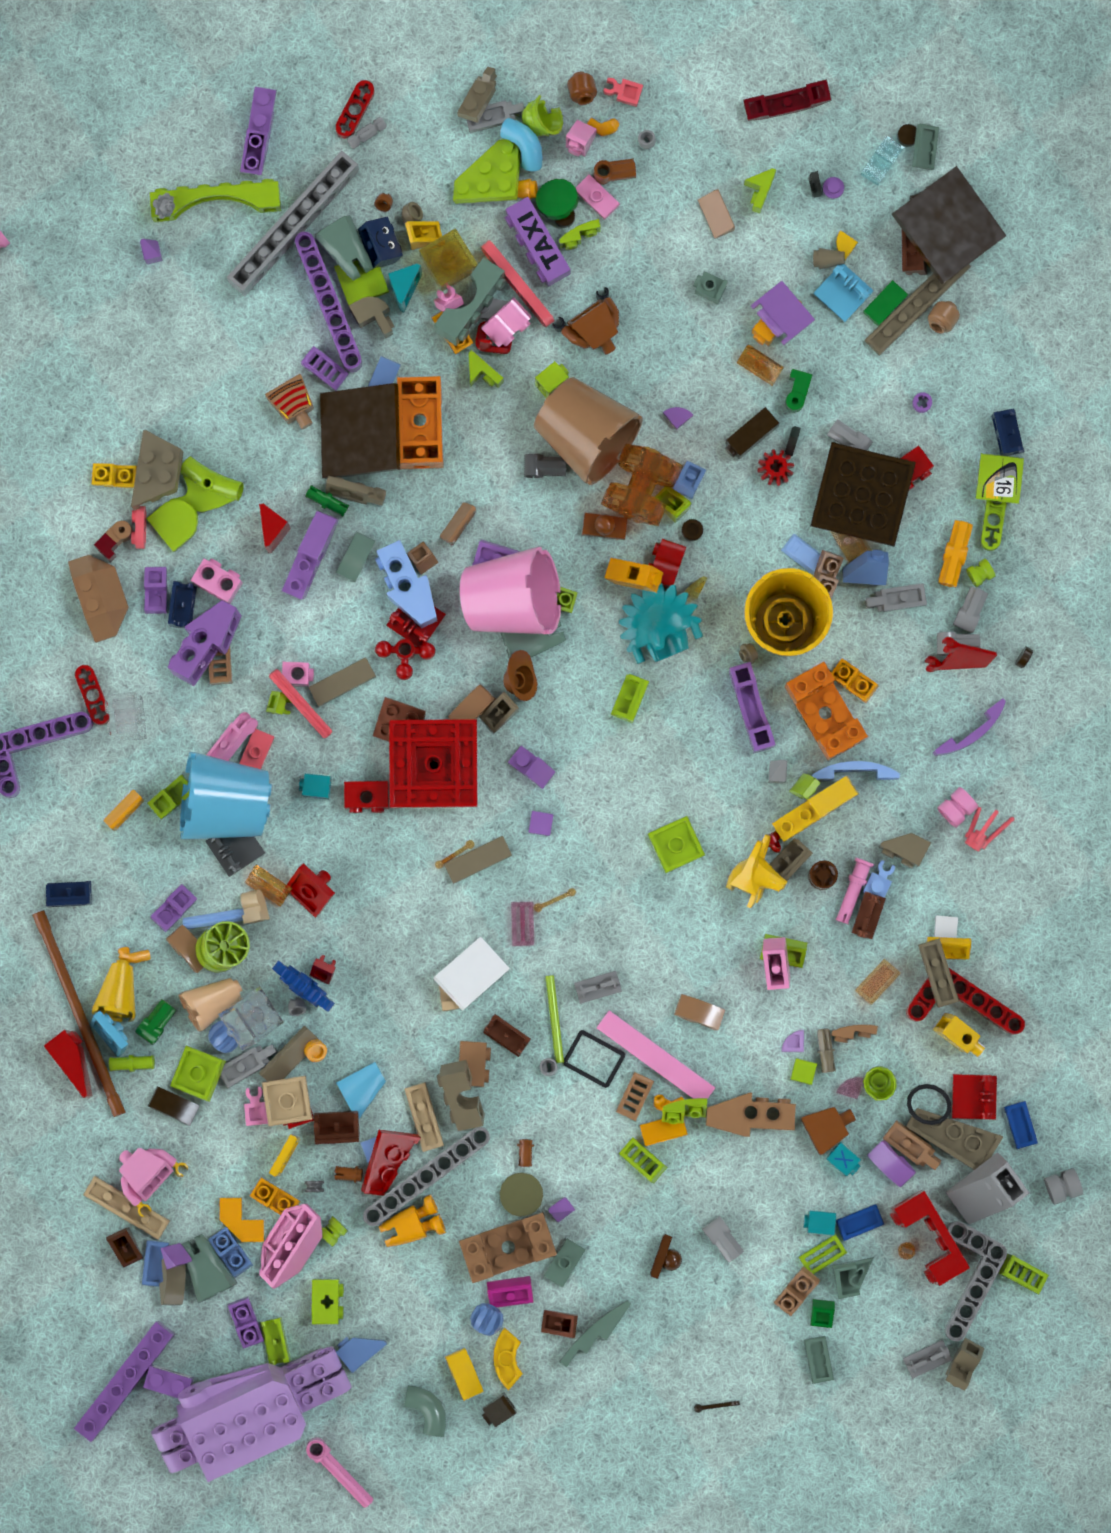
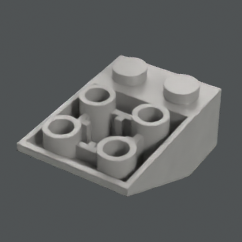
M997 1152L945 1193L966 1222L972 1224L1013 1207L1027 1196L1029 1191L1009 1163Z

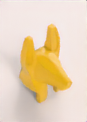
M765 834L762 841L758 840L750 856L735 866L726 884V888L731 891L736 887L751 894L747 904L748 908H752L755 903L760 901L765 888L780 892L788 882L765 860L771 837Z

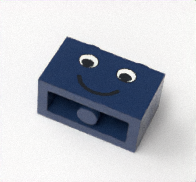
M388 216L366 221L357 229L373 269L394 264L403 256L401 245L396 239L394 227L390 223Z

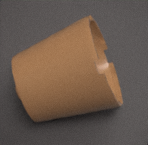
M571 377L546 398L535 419L534 429L586 484L593 485L604 478L619 462L617 457L623 449L628 450L640 431L643 418L637 412L577 378Z

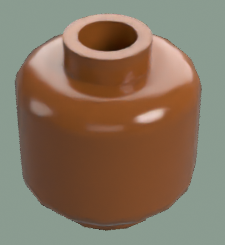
M576 72L568 80L567 87L573 102L579 105H587L596 97L597 88L595 80L589 73Z

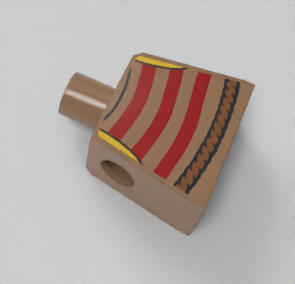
M301 374L296 375L265 394L269 403L288 424L296 420L301 429H305L313 424L307 413L314 410Z

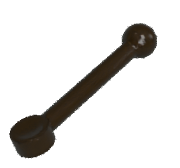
M740 1401L703 1406L696 1404L694 1411L700 1413L706 1409L738 1406Z

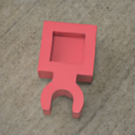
M607 78V83L612 84L614 87L611 90L604 88L603 93L605 95L612 96L616 94L618 95L616 101L637 107L643 90L642 84L623 79L622 83L618 84L614 78Z

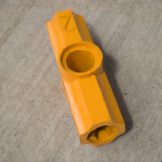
M954 521L951 536L943 554L942 560L944 562L938 579L939 584L956 588L961 568L964 566L967 557V545L971 536L972 524L965 521Z

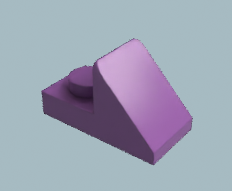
M523 746L518 748L508 764L542 789L555 774V771Z

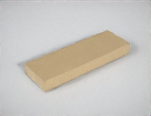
M426 1082L405 1088L417 1134L421 1137L422 1151L425 1152L444 1146Z

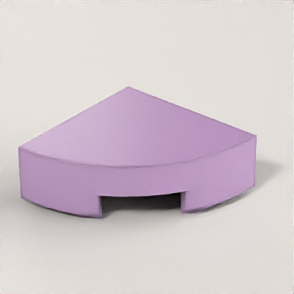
M799 1030L789 1035L782 1045V1052H804V1030Z

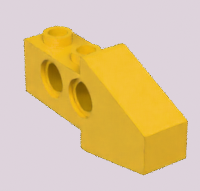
M845 776L773 822L772 825L783 842L847 803L859 795L849 777Z

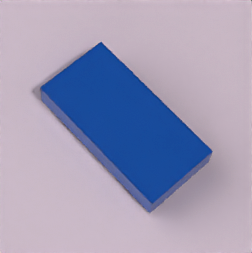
M1026 1101L1004 1107L1016 1149L1038 1144Z
M876 1204L836 1220L843 1241L885 1225Z

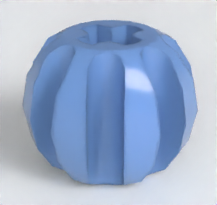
M218 1021L209 1030V1041L220 1052H231L241 1042L239 1029L229 1021Z
M487 1303L478 1305L473 1310L470 1318L472 1327L479 1333L487 1336L496 1334L501 1329L504 1321L502 1312L495 1306Z

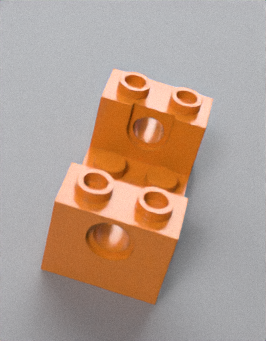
M441 376L397 377L400 469L444 468ZM417 415H423L426 418V423L422 426H417L414 423V418Z
M822 662L787 682L785 689L827 761H830L865 741L868 735L858 718H853L834 685L835 679L826 663ZM822 707L829 708L831 710V717L828 719L821 718L819 710Z

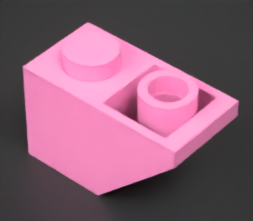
M577 120L566 135V148H568V152L578 157L580 155L586 156L596 136L597 129Z

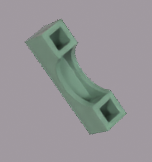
M484 257L471 273L472 283L477 290L473 301L460 309L446 308L434 324L435 333L456 346L460 341L463 342L469 334L468 329L472 324L475 325L482 315L481 311L484 307L488 308L494 299V293L497 290L500 291L506 282L505 271Z

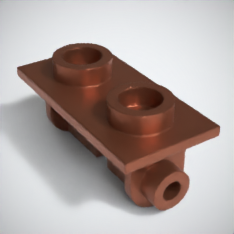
M865 891L852 933L862 938L873 939L886 898Z

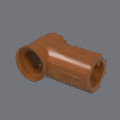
M634 158L610 162L607 160L598 161L594 167L593 178L600 185L607 184L610 181L636 178ZM605 169L608 171V175L601 176L598 170Z

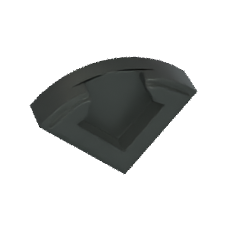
M818 171L811 172L808 179L812 197H821Z
M792 427L785 450L786 455L793 456L801 430L800 427Z

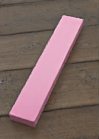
M610 1010L597 1026L599 1031L691 1098L708 1099L714 1091L715 1087Z

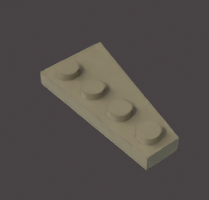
M916 1108L914 1111L924 1120L932 1121L942 1117ZM911 1116L905 1126L973 1170L992 1157L1004 1137L949 1118L940 1124L927 1125L922 1124Z

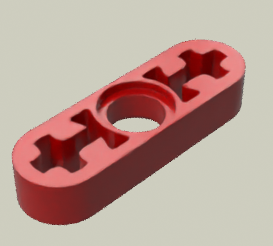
M362 80L355 86L336 123V132L339 137L347 139L355 133L375 94L374 86L370 81ZM366 86H368V90L370 93L364 94L362 98L363 101H365L364 104L361 100H359L362 94L360 88L364 89ZM354 104L359 105L361 112L357 115H352L349 112L350 106ZM345 115H347L350 119H352L349 123V128L351 130H346L345 133H342V128L340 126L346 125L348 118H346Z
M81 665L75 671V678L92 721L97 725H105L110 721L111 713L95 671L90 666ZM82 670L91 672L88 679L90 683L95 681V685H89L83 689V685H87L84 678H80ZM92 689H96L99 692V698L96 701H89L87 698V693ZM100 702H103V705H99L100 710L106 712L103 721L99 718L95 719L98 712L95 707L91 709V705H98Z

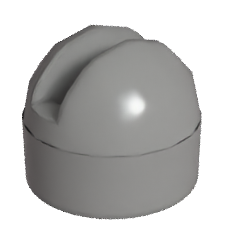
M644 130L638 135V141L642 148L650 149L654 147L656 138L652 131Z
M296 997V1000L291 999L288 1003L289 1014L292 1016L304 1014L306 1012L304 1000Z
M546 1058L541 1061L540 1070L543 1075L551 1077L556 1074L558 1066L554 1059ZM547 1063H551L552 1072L548 1073Z

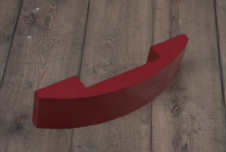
M826 79L806 84V87L765 97L760 95L744 99L743 101L748 121H755L804 111L828 103L832 99Z

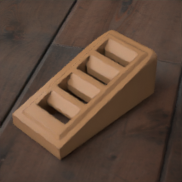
M230 646L225 654L226 659L214 660L213 658L209 664L211 685L233 684ZM218 651L215 656H223L224 654ZM214 664H226V667L214 668ZM226 672L227 676L215 677V673Z
M634 1072L616 1112L636 1121L654 1081ZM635 1080L646 1084V1089L635 1085ZM633 1088L644 1094L640 1097L630 1091ZM629 1096L640 1101L639 1105L626 1100ZM624 1104L636 1109L635 1113L624 1109Z

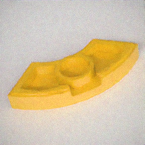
M504 1328L495 1344L494 1366L499 1380L509 1390L523 1374L516 1361V1352L521 1341Z

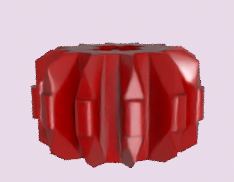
M772 449L771 456L765 452L763 454L765 460L760 459L758 464L763 466L757 470L758 473H764L761 476V480L770 478L768 481L770 486L773 480H776V485L780 486V479L787 483L789 481L787 476H793L794 472L789 469L794 467V463H787L791 456L787 455L783 458V450L780 451L779 455H776L775 449ZM773 463L781 466L779 472H774V469L771 470Z

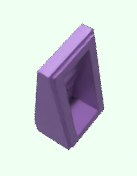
M315 346L311 348L301 361V365L335 391H337L349 375L348 372ZM317 355L319 358L313 365H310V362ZM322 361H325V365L321 368L320 371H318L317 368L319 367V365L322 363ZM330 366L333 367L327 377H325L324 373ZM337 371L340 372L334 382L330 381Z

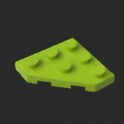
M498 140L454 181V203L517 200L521 154L519 147L509 140Z

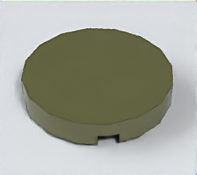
M515 1173L509 1176L501 1186L500 1201L504 1209L512 1215L519 1217L529 1216L536 1212L542 1203L543 1188L540 1182L530 1174Z

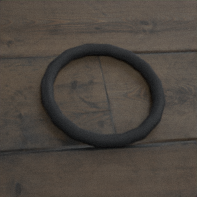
M918 1085L911 1090L907 1097L909 1113L922 1124H940L951 1113L952 1104L949 1096L936 1085ZM933 1089L941 1093L947 1103V1111L944 1116L932 1121L919 1117L913 1111L911 1105L912 1097L917 1091Z

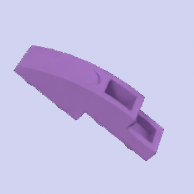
M256 86L254 88L240 172L262 175L274 118L277 90Z

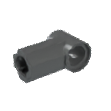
M525 454L524 477L566 476V462L561 457Z

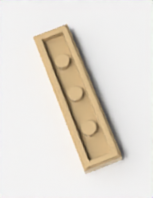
M96 1176L93 1177L83 1194L158 1240L170 1220L152 1209L150 1212L146 1206L141 1208V1213L145 1216L141 1217L138 1213V1207L133 1206L122 1191Z

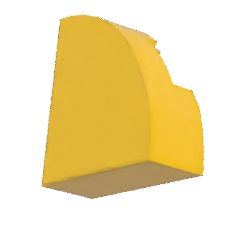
M840 230L836 246L838 251L845 252L846 261L858 242Z

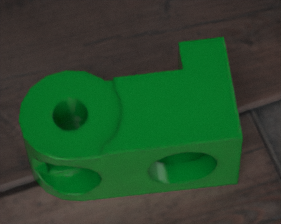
M796 369L791 370L789 380L794 381L791 393L787 395L785 400V406L788 411L796 413L803 408L813 374Z

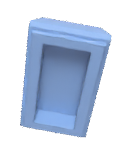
M793 534L781 551L814 576L821 554L796 534Z

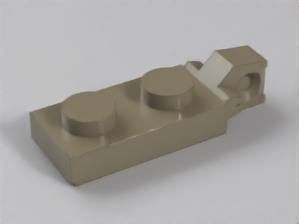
M487 67L483 72V76L477 77L457 112L458 117L479 122L496 91L495 86L497 83L495 79L497 75L495 68Z
M328 476L326 481L325 493L327 494L331 493L333 496L367 505V502L383 506L386 491L381 488L368 487L360 482L346 481L341 477Z

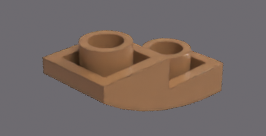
M822 550L814 577L825 586L830 598H832L839 582L836 576L844 558L835 553Z
M480 684L453 710L448 718L450 720L477 719L491 706L496 698Z
M179 926L166 940L175 952L184 958L192 970L198 973L204 967L196 956L197 939L185 926Z
M681 994L674 1015L717 1031L720 1028L725 1010L705 1001Z
M846 1026L831 1031V1036L835 1037L834 1041L848 1043V1039L853 1040L854 1032H858L859 1037L871 1038V1035L877 1034L878 1026Z
M803 1266L774 1303L791 1317L806 1297L819 1284L820 1279Z

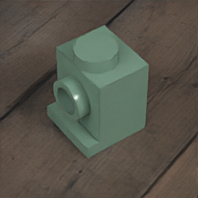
M704 271L702 276L698 274L693 286L696 287L695 294L719 304L728 281ZM711 282L714 286L707 288L706 283Z

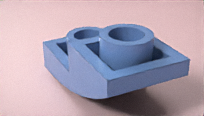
M381 356L368 386L393 383L401 364Z
M227 1227L208 1239L235 1278L253 1266V1263Z

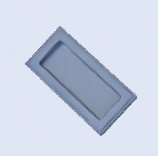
M147 1240L142 1285L159 1287V1283L163 1282L161 1263L163 1255L160 1248L169 1246L168 1242Z

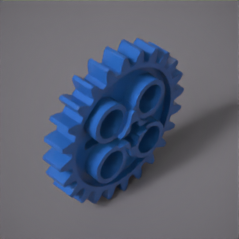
M279 960L272 968L281 976L279 979L286 983L291 991L302 999L309 1001L315 1007L320 1006L329 1012L335 1003L326 996L327 993L318 987V983L303 972L300 973L293 966H286Z

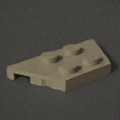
M143 430L131 501L133 510L139 509V505L149 501L153 503L160 500L163 496L176 493L178 490L184 452L181 448L147 430Z

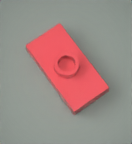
M255 728L239 764L261 769L275 737Z

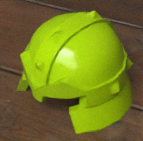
M541 95L534 101L528 102L522 112L523 124L540 137H549V135H556L561 132L563 115L560 107L551 108V113L548 114L545 101L540 100Z

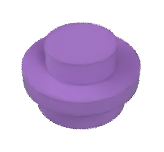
M830 177L823 184V192L828 198H839L844 192V183L837 177Z

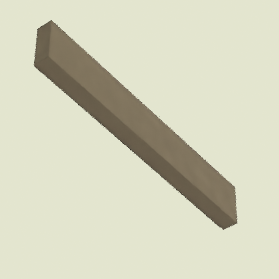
M968 264L943 284L939 282L933 273L864 341L880 356L968 271L971 265Z

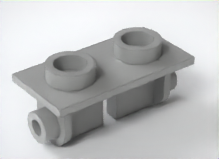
M616 971L574 983L580 1004L622 992Z
M941 1340L903 1358L913 1379L952 1361V1358L944 1341Z

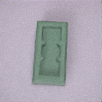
M921 123L917 124L912 167L934 170L939 127Z
M567 1238L544 1276L563 1288L586 1249Z
M826 1336L805 1339L804 1345L812 1384L834 1380Z

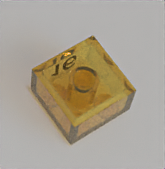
M456 228L419 250L420 258L442 292L447 289V285L453 286L470 276L478 265Z

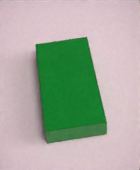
M892 280L863 313L879 326L905 300L908 294Z

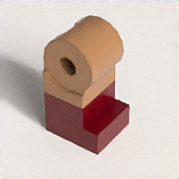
M117 521L94 544L95 548L112 562L117 557L114 550L122 542L130 540L131 526L126 521Z

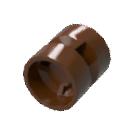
M826 860L815 863L808 873V880L811 886L820 891L831 888L838 878L836 866Z

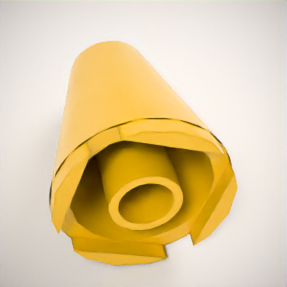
M117 960L116 963L111 964L92 1007L93 1015L101 1011L103 1014L107 1013L113 1021L122 1022L123 1018H129L128 1022L135 1020L133 966L129 965L128 961Z

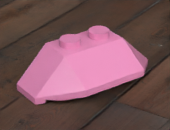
M308 1204L286 1208L262 1244L259 1275L274 1289L302 1270L323 1237L321 1217Z

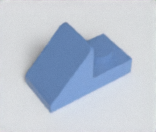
M687 461L673 489L681 495L693 499L706 469Z

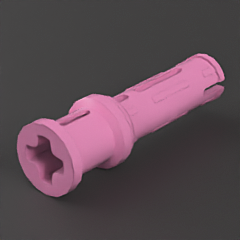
M855 858L854 870L852 875L848 877L850 883L835 919L845 924H849L861 888L867 884V875L870 868L874 865L859 858Z

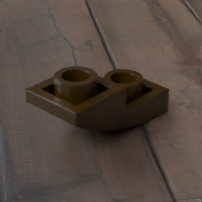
M157 1086L148 1107L190 1126L199 1105Z

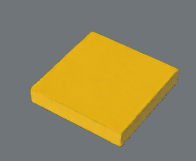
M290 1134L269 1174L275 1177L281 1175L301 1140L298 1136Z

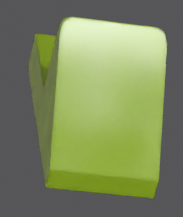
M771 168L744 181L745 186L759 191H754L750 201L753 204L752 211L761 213L774 180L776 169Z
M472 350L469 352L470 387L481 375H484L482 379L489 386L493 387L495 385L499 388L504 383V378Z

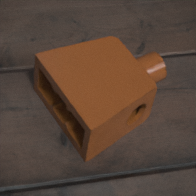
M835 1107L800 1118L819 1155L824 1154L848 1136L849 1133L845 1126L856 1121L851 1109L839 1114Z

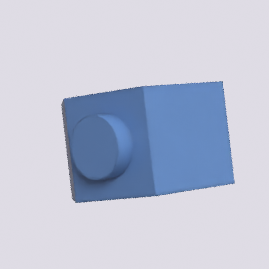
M882 550L865 551L843 567V582L886 585L889 566L888 552H883Z
M346 1337L337 1345L339 1350L336 1353L353 1373L388 1343L380 1339L353 1337L349 1340Z

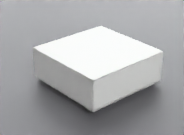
M936 916L934 937L957 938L958 917Z

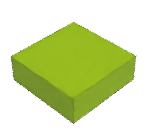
M795 1058L790 1080L812 1085L817 1063Z

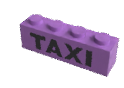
M529 197L506 208L507 216L504 219L509 228L514 227L517 232L515 238L521 247L524 245L527 249L526 257L530 264H535L539 271L536 274L541 283L546 282L549 287L569 276L571 269Z

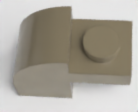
M365 297L349 305L350 311L360 328L376 320L385 338L393 335L391 328L394 327V324L389 316H384L390 312V308L383 300L377 297Z
M964 1338L948 1366L946 1381L954 1387L965 1391L969 1386L975 1368L981 1361L984 1348Z

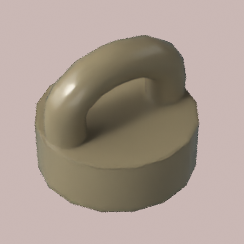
M409 202L403 206L401 214L404 223L422 220L423 212L417 203Z

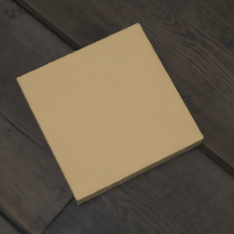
M306 1076L262 1083L268 1126L312 1120Z

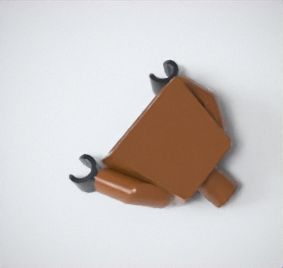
M604 287L606 295L601 296L596 291L598 301L567 322L569 326H566L562 317H558L562 322L561 326L557 327L554 323H552V326L557 332H561L572 344L584 349L591 348L593 350L600 346L605 355L616 349L611 338L618 334L619 310L612 298L609 297L608 288Z

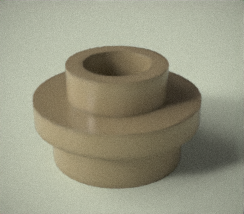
M751 643L740 646L739 656L741 660L753 664L758 659L755 647Z

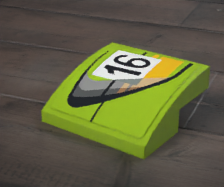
M981 453L975 498L1019 504L1024 458Z

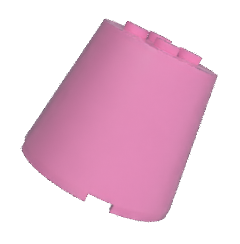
M535 547L468 566L464 569L460 580V601L465 621L471 630L476 632L552 634L558 627L561 605H557V593H561L560 583L554 561L547 550H542V547Z

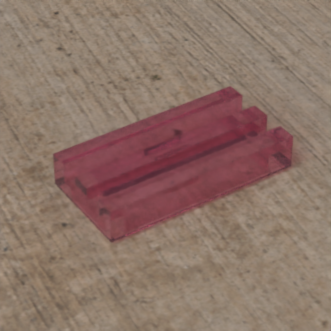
M511 902L512 946H534L533 902ZM516 907H520L521 941L518 942ZM525 907H529L530 941H525Z

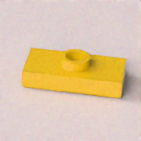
M927 937V942L940 938L946 959L970 958L971 938Z

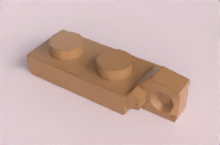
M897 1120L883 1137L886 1142L917 1165L920 1164L924 1167L927 1164L936 1170L941 1164V1160L934 1155L935 1150L932 1146Z

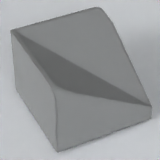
M770 761L768 783L784 784L787 778V761Z

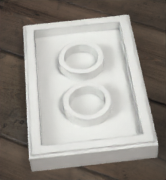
M480 936L433 979L463 1011L510 968Z

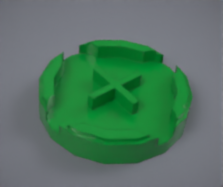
M553 179L540 187L535 200L541 214L545 215L548 219L560 220L568 217L570 212L576 209L579 197L576 188L571 182L565 179Z

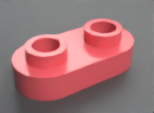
M140 506L139 509L132 510V523H135V531L131 533V543L135 544L136 549H145L146 506Z

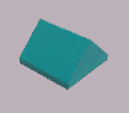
M419 264L388 273L397 304L403 313L422 277V269Z

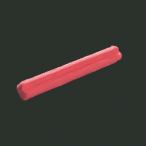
M278 669L272 671L269 678L323 738H327L332 733L330 727Z

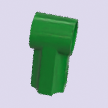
M161 999L151 1014L140 1023L135 1033L151 1045H154L159 1039L157 1037L162 1035L164 1027L177 1010Z

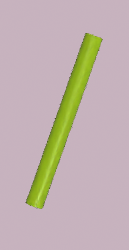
M554 975L545 976L554 1055L556 1063H563L564 1057Z

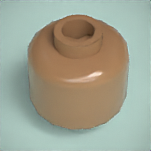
M951 301L937 302L928 315L930 328L940 334L950 332L960 317L957 306Z

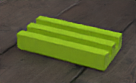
M835 1234L798 1258L806 1269L815 1274L847 1254V1251ZM836 1242L834 1246L806 1262L805 1258L829 1243ZM838 1248L841 1250V1252L812 1270L809 1267Z

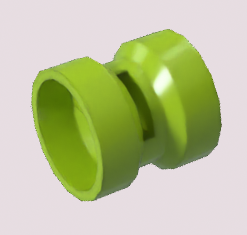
M986 558L979 561L978 566H970L966 569L971 582L976 588L982 585L985 579L991 580L996 577L992 566Z
M332 1216L328 1220V1224L322 1227V1238L333 1247L338 1242V1238L344 1236L348 1230Z

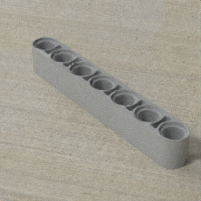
M477 1127L369 1206L364 1211V1221L370 1226H376L483 1148L490 1140L488 1130L483 1127ZM479 1130L484 1131L486 1134V1140L483 1143H477L474 1140V1134ZM459 1144H466L468 1146L469 1152L466 1156H459L457 1154L456 1148ZM442 1157H448L451 1161L450 1167L446 1170L441 1169L438 1164L439 1159ZM424 1170H429L433 1174V1179L429 1183H425L421 1179V1173ZM407 1183L415 1186V1193L412 1196H407L403 1192V1187ZM389 1196L397 1199L398 1204L394 1209H389L385 1204ZM372 1209L377 1210L380 1214L377 1222H371L368 1219V1212Z

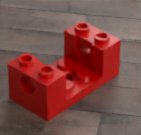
M920 1190L891 1207L893 1212L890 1216L896 1226L901 1225V1227L906 1228L926 1216L927 1218L924 1219V1222L930 1231H935L938 1238L935 1241L939 1248L947 1251L924 1265L927 1269L924 1271V1274L930 1283L941 1286L970 1269L925 1191Z

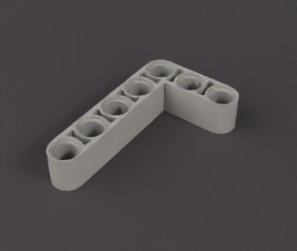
M954 1221L947 1226L953 1240L981 1256L944 1329L946 1337L952 1341H960L966 1336L1005 1261L1007 1249L1003 1244L970 1226ZM955 1225L961 1226L963 1231L962 1235L958 1238H955L951 1233ZM978 1235L982 1239V1244L980 1247L974 1248L971 1245V1239ZM998 1246L1002 1253L999 1258L994 1259L991 1256V1249ZM984 1266L991 1268V1275L988 1278H983L980 1274L981 1268ZM975 1285L981 1288V1294L977 1298H973L970 1294V1289ZM964 1305H968L971 1308V1313L968 1317H962L960 1314V1308ZM953 1325H959L961 1328V1332L957 1337L950 1335V1328Z

